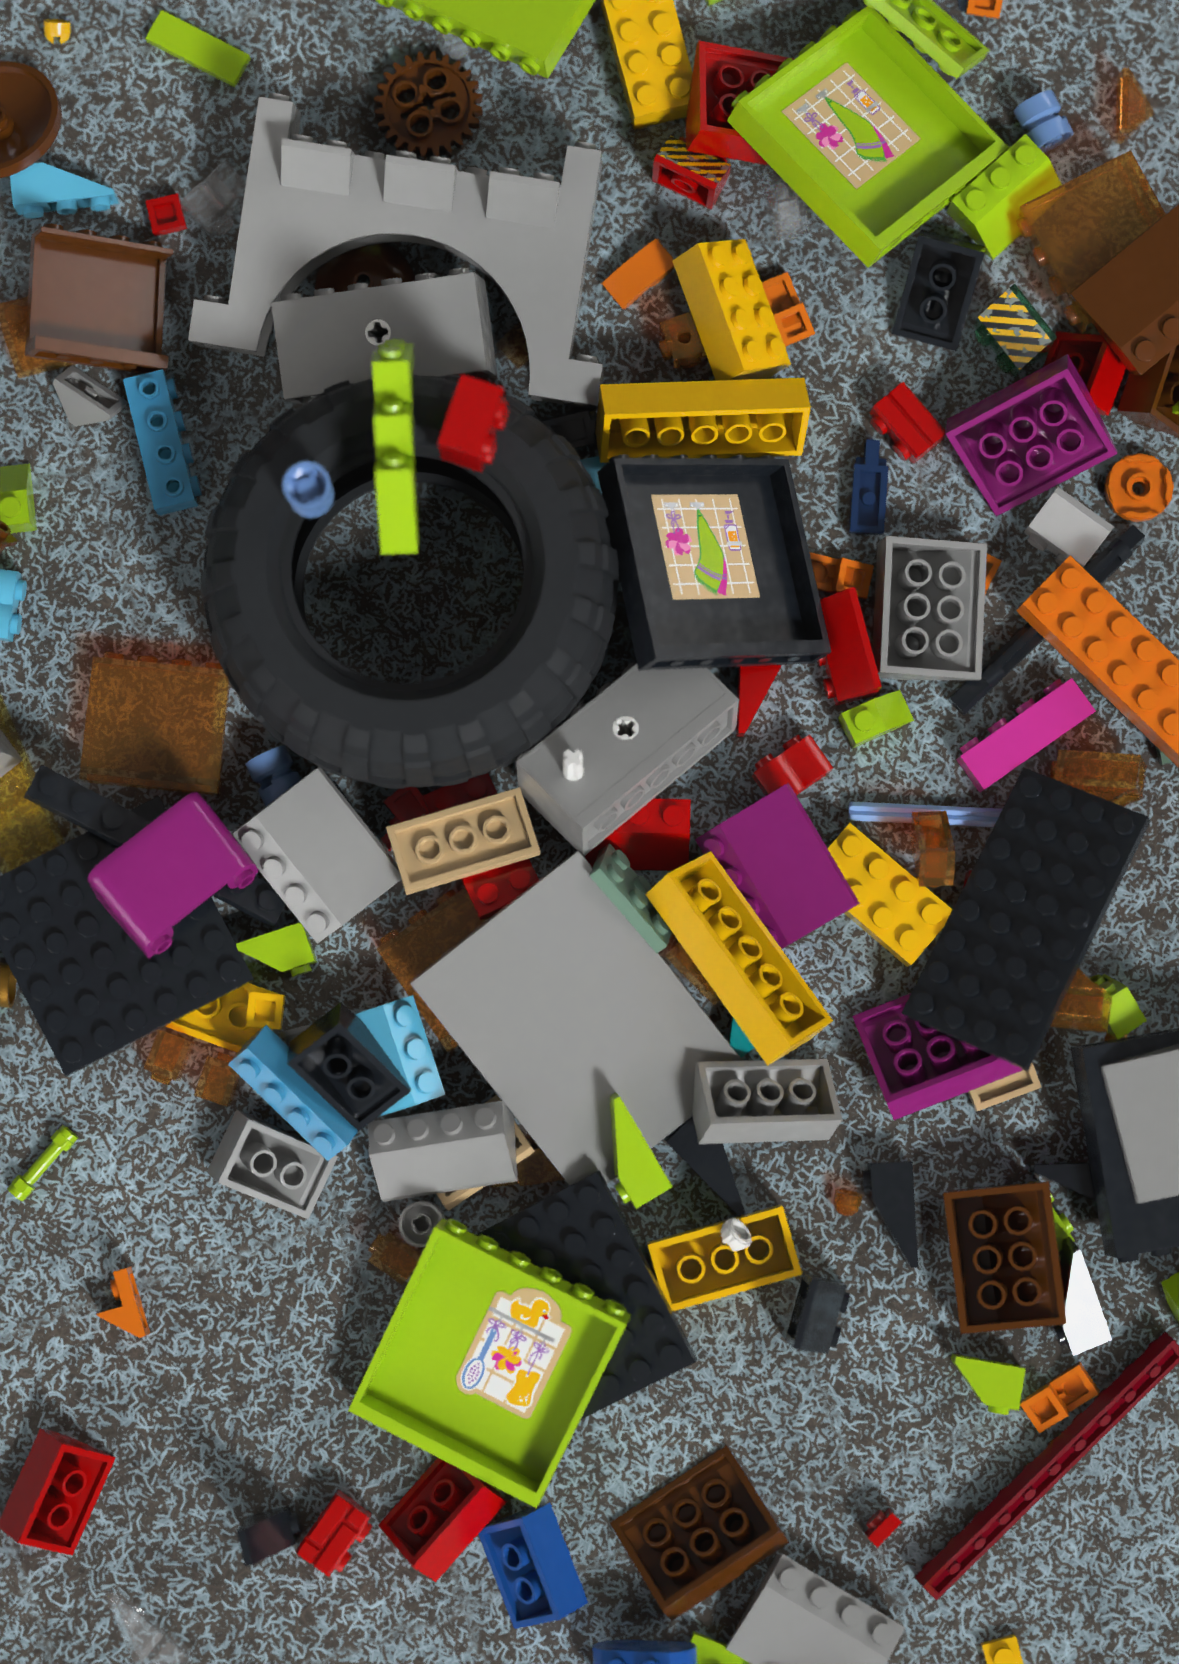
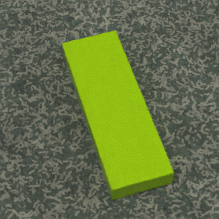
M163 10L158 14L145 38L147 43L233 87H236L251 59L249 54Z

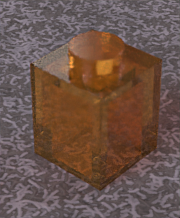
M158 1030L143 1069L152 1072L151 1079L166 1085H170L171 1080L180 1081L195 1042L164 1030Z
M218 1052L216 1058L207 1056L194 1096L224 1106H231L240 1080V1076L228 1065L234 1056Z
M389 1231L386 1236L379 1233L368 1248V1251L372 1253L368 1261L401 1285L405 1283L413 1272L422 1255L420 1251L392 1231Z

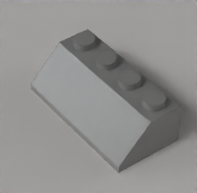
M828 1059L777 1060L768 1066L764 1060L697 1062L695 1065L692 1116L698 1144L829 1140L843 1120Z
M503 1101L372 1121L368 1124L369 1157L380 1198L383 1202L517 1181L514 1115Z

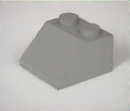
M1057 487L1024 533L1029 536L1027 540L1032 546L1040 551L1047 549L1056 555L1055 561L1059 565L1071 555L1084 567L1114 526L1060 487Z

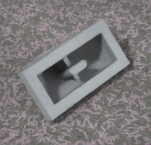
M73 365L54 378L53 381L67 419L75 427L109 421L123 410L128 401Z

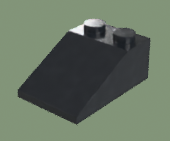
M921 230L892 334L957 351L986 246Z
M342 1002L289 1042L287 1064L358 1131L411 1092L409 1084L365 1024Z
M803 1272L785 1338L792 1348L828 1354L830 1346L836 1347L841 1327L836 1326L839 1312H846L850 1293L845 1292L847 1285Z

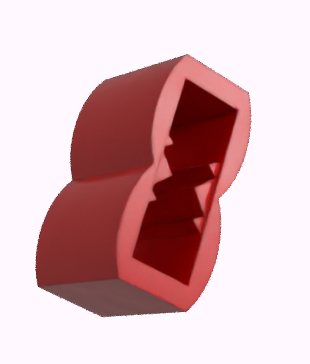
M798 734L783 745L785 749L783 753L775 758L770 753L755 764L757 770L753 772L752 777L765 796L787 783L790 784L794 793L798 795L829 774L833 767L810 734L803 739Z

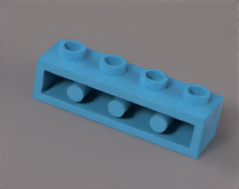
M163 369L123 379L154 510L160 516L197 507L196 497L201 496L202 492L197 475L191 476L188 465L194 463L190 444H183L181 431H185L186 426L181 410L175 412L173 399L178 398L174 379H167Z
M265 1025L243 1045L228 1065L329 1161L348 1146L358 1130L287 1064L289 1047Z

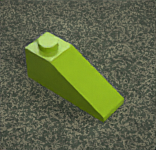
M615 1092L610 1095L614 1174L619 1181L614 1187L624 1204L631 1201L637 1209L672 1188V1185L621 1097Z

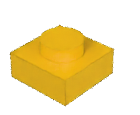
M249 992L246 1027L263 1028L267 1025L270 1029L282 1030L285 995Z
M1015 1634L981 1643L986 1664H1023Z

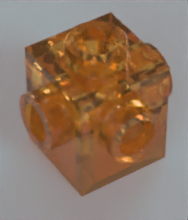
M691 311L660 322L659 333L662 341L658 342V346L664 361L670 360L673 369L680 366L683 369H689L702 362L701 359L705 357L706 353Z

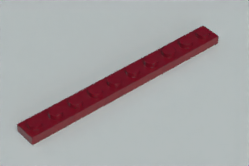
M1166 1332L1158 1339L1152 1341L1140 1357L1132 1364H1129L1108 1388L1102 1390L1097 1399L1088 1408L1079 1413L1058 1437L1049 1442L1047 1448L1036 1459L1029 1462L1008 1486L999 1491L997 1497L985 1509L979 1511L958 1535L949 1540L947 1546L934 1559L928 1561L923 1566L922 1570L914 1578L936 1601L1179 1363V1345Z

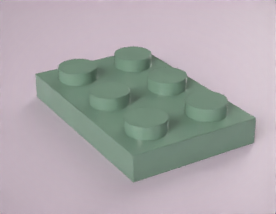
M608 843L599 850L589 876L650 947L658 953L668 946L672 931L645 895L652 889L650 883L642 875L638 876L632 870L627 856L621 850H615Z

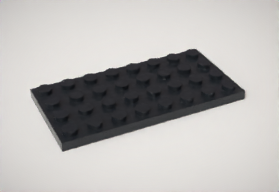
M1023 767L902 1014L927 1027L1029 1071L1151 821L1150 818Z

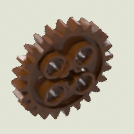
M418 51L417 61L414 62L408 55H405L406 65L403 67L394 62L395 74L384 72V80L387 84H377V90L383 96L374 97L375 105L381 107L374 111L375 118L382 120L378 123L379 131H388L385 135L386 142L391 143L397 140L395 144L396 151H402L407 147V152H420L421 159L424 161L428 153H433V156L440 157V151H445L449 157H452V147L454 145L460 150H464L462 138L471 141L474 139L470 128L479 129L480 121L475 117L483 115V107L477 105L483 102L482 93H474L479 89V83L477 80L468 82L472 77L471 70L468 69L460 72L462 68L460 60L451 66L449 64V54H445L441 61L437 60L435 51L431 52L429 59H424L422 52ZM437 79L446 83L443 88L438 90L428 86L430 82ZM404 93H411L415 96L410 103L398 101L399 96ZM452 93L456 94L455 97H448ZM429 101L430 105H434V108L428 110L426 106H423V103ZM449 109H454L460 113L458 117L451 120L442 116ZM407 115L408 118L402 119L401 116ZM421 122L429 126L423 133L412 131V127L416 123Z

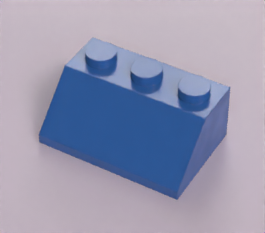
M550 1503L538 1505L537 1508L530 1507L487 1524L478 1534L514 1629L560 1620L588 1604L582 1583L579 1580L569 1549L566 1546Z

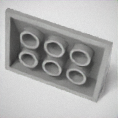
M885 536L877 543L872 652L879 678L895 680H981L987 544Z
M317 767L232 833L256 864L257 869L317 944L401 880L397 863L320 767Z
M1179 1044L1100 1066L1136 1203L1140 1204L1179 1195Z
M776 1554L725 1649L750 1664H886L906 1627L787 1556Z

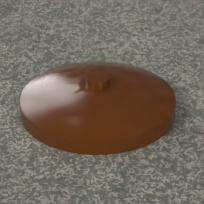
M0 61V178L16 174L39 160L55 141L62 120L61 103L48 78L29 65L13 61Z

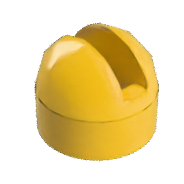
M63 19L43 20L44 36L50 43L54 44V37H60V44L67 42L71 33V21Z

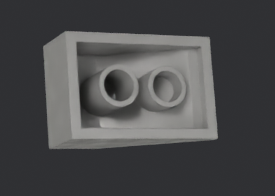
M236 1109L207 1173L219 1184L309 1219L338 1156L335 1155L327 1161L306 1140Z

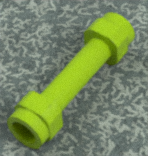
M62 1125L50 1137L52 1143L24 1175H17L7 1188L20 1201L23 1202L34 1191L35 1187L33 1184L63 1150L68 1151L78 1139V1136L65 1125Z

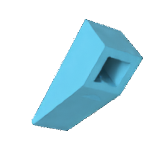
M43 162L34 163L28 168L10 175L13 207L18 215H23L25 218H40L44 215V212L57 211L61 215H70L76 213L78 208L90 207L93 211L109 210L111 205L119 204V199L114 189Z

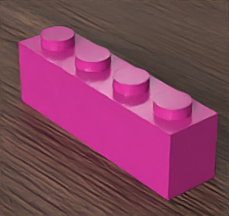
M1060 678L1043 689L1046 696L1035 703L1030 698L1015 709L1018 716L1007 722L1003 717L987 729L991 735L980 742L975 737L959 748L963 754L956 760L979 793L1096 712L1073 678L1065 683Z

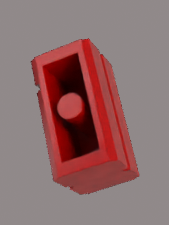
M901 382L888 395L878 401L869 413L873 417L870 419V422L874 429L882 436L886 433L894 442L892 448L899 458L903 461L909 459L912 464L920 460L944 440L946 436V430L904 382Z
M338 1489L296 1549V1554L326 1576H330L334 1569L341 1573L352 1557V1554L348 1552L350 1546L355 1540L362 1543L373 1527L368 1522L372 1513Z

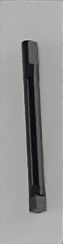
M1132 525L1124 534L1109 544L1084 569L1102 585L1133 555L1132 552L1144 542L1145 535ZM1027 623L982 666L981 680H967L948 698L950 704L962 715H965L1036 648L1044 638Z

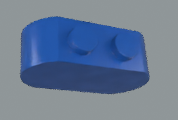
M607 1640L593 1645V1664H697V1645L681 1641Z

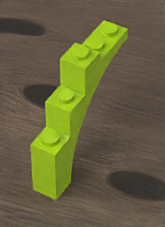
M403 339L386 340L384 344H378L377 351L373 352L372 358L375 398L373 415L376 446L375 482L381 554L418 553L419 544L413 419L414 343H405Z

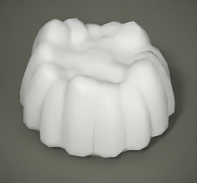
M728 1218L721 1228V1237L724 1244L727 1243L733 1251H739L750 1246V1243H752L751 1234L740 1220Z

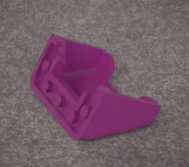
M193 792L182 798L98 863L89 873L88 882L98 901L149 959L155 953L161 954L172 944L171 938L174 934L172 927L226 884L231 889L237 887L239 889L245 888L254 880L255 875L259 871L256 864L210 805L198 792Z

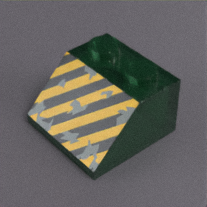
M1016 284L1009 287L978 316L973 325L976 329L974 331L975 337L984 347L990 346L997 355L995 361L999 368L1006 374L1010 372L1014 378L1045 356L1057 338Z

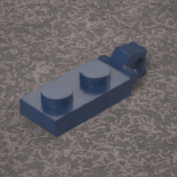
M866 439L864 443V457H856L849 533L882 536L884 534L888 466H886L887 459L879 458L880 440Z

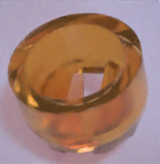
M836 1189L833 1200L835 1209L843 1216H852L860 1209L863 1195L855 1191Z

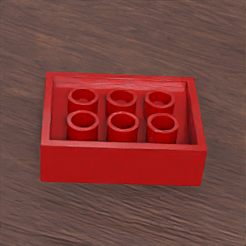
M699 40L696 45L686 116V151L769 165L727 122V119L734 109L731 105L734 99L745 90L748 93L753 91L756 83L766 74L770 76L776 74L778 67L789 57Z

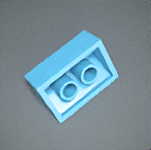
M413 995L354 1014L365 1024L411 1087L410 1093L380 1116L446 1095Z

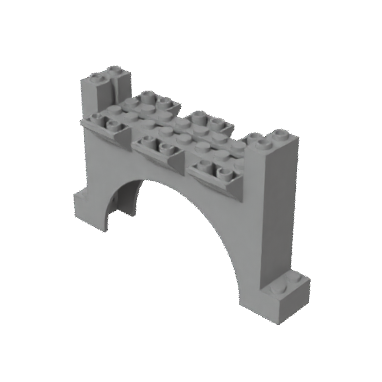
M269 93L268 98H258L229 301L212 295H204V301L194 299L188 341L198 347L265 357L269 338L274 327L271 302L281 301V295L293 293L318 268L346 252L379 243H417L447 251L469 262L494 282L506 296L521 322L526 338L530 368L528 395H531V400L598 409L599 389L604 374L603 364L598 363L597 357L577 354V359H572L603 163L602 151L595 150V144L576 142L575 146L567 145L560 186V182L554 181L553 175L545 173H534L533 178L519 175V170L507 167H499V172L490 171V175H487V170L476 167H467L466 172L457 170L456 165L450 164V159L444 157L430 156V161L416 159L415 153L396 151L395 156L386 155L385 159V154L375 151H365L364 156L355 155L352 149L347 148L348 144L342 141L327 140L326 145L313 142L312 137L299 135L301 112L296 109V105L293 102L289 101V96Z

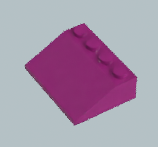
M1068 354L947 419L946 436L996 517L1118 454L1094 401Z
M789 783L695 839L703 854L710 851L713 853L781 949L860 904Z
M911 993L852 1016L893 1120L1024 1070L905 1017L902 1011Z

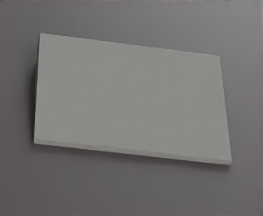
M579 850L447 950L438 960L414 977L410 984L567 1183L572 1185L600 1170L608 1184L616 1177L614 1174L610 1095L616 1092L621 1097L650 1149H652L692 1116L695 1065L697 1062L743 1060L660 953H656L591 879L589 875L593 868Z

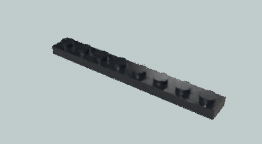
M42 764L23 797L118 847L122 846L151 823V821ZM256 876L245 888L239 889L237 887L231 889L226 884L212 895L271 927H274L285 906L284 901L273 887Z

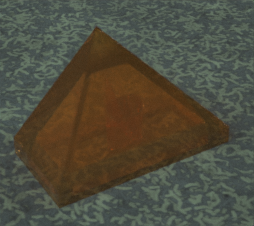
M1122 68L1117 77L1115 143L1119 144L1126 141L1153 116L1154 112L1130 68Z

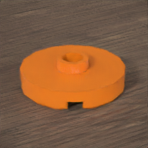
M1142 453L1127 455L1115 463L1107 474L1104 485L1106 501L1113 512L1125 520L1134 522L1152 520L1161 514L1170 503L1174 489L1172 475L1167 467L1165 468L1159 462L1160 460L1154 456ZM1133 484H1141L1144 489L1143 493L1136 494L1132 489Z

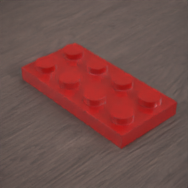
M486 773L472 777L467 782L443 786L423 795V800L431 814L498 793L489 774ZM525 859L462 878L461 881L479 919L482 920L496 914L539 881L530 860Z

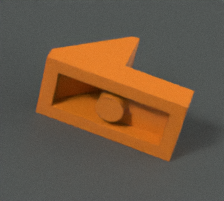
M132 1267L114 1271L115 1279L110 1280L114 1298L116 1300L121 1299L122 1306L99 1312L96 1315L138 1338L150 1334Z

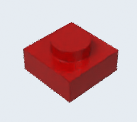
M178 193L145 201L152 232L155 237L187 229Z
M889 1508L884 1513L878 1510L866 1522V1526L869 1529L865 1532V1535L878 1548L902 1522Z

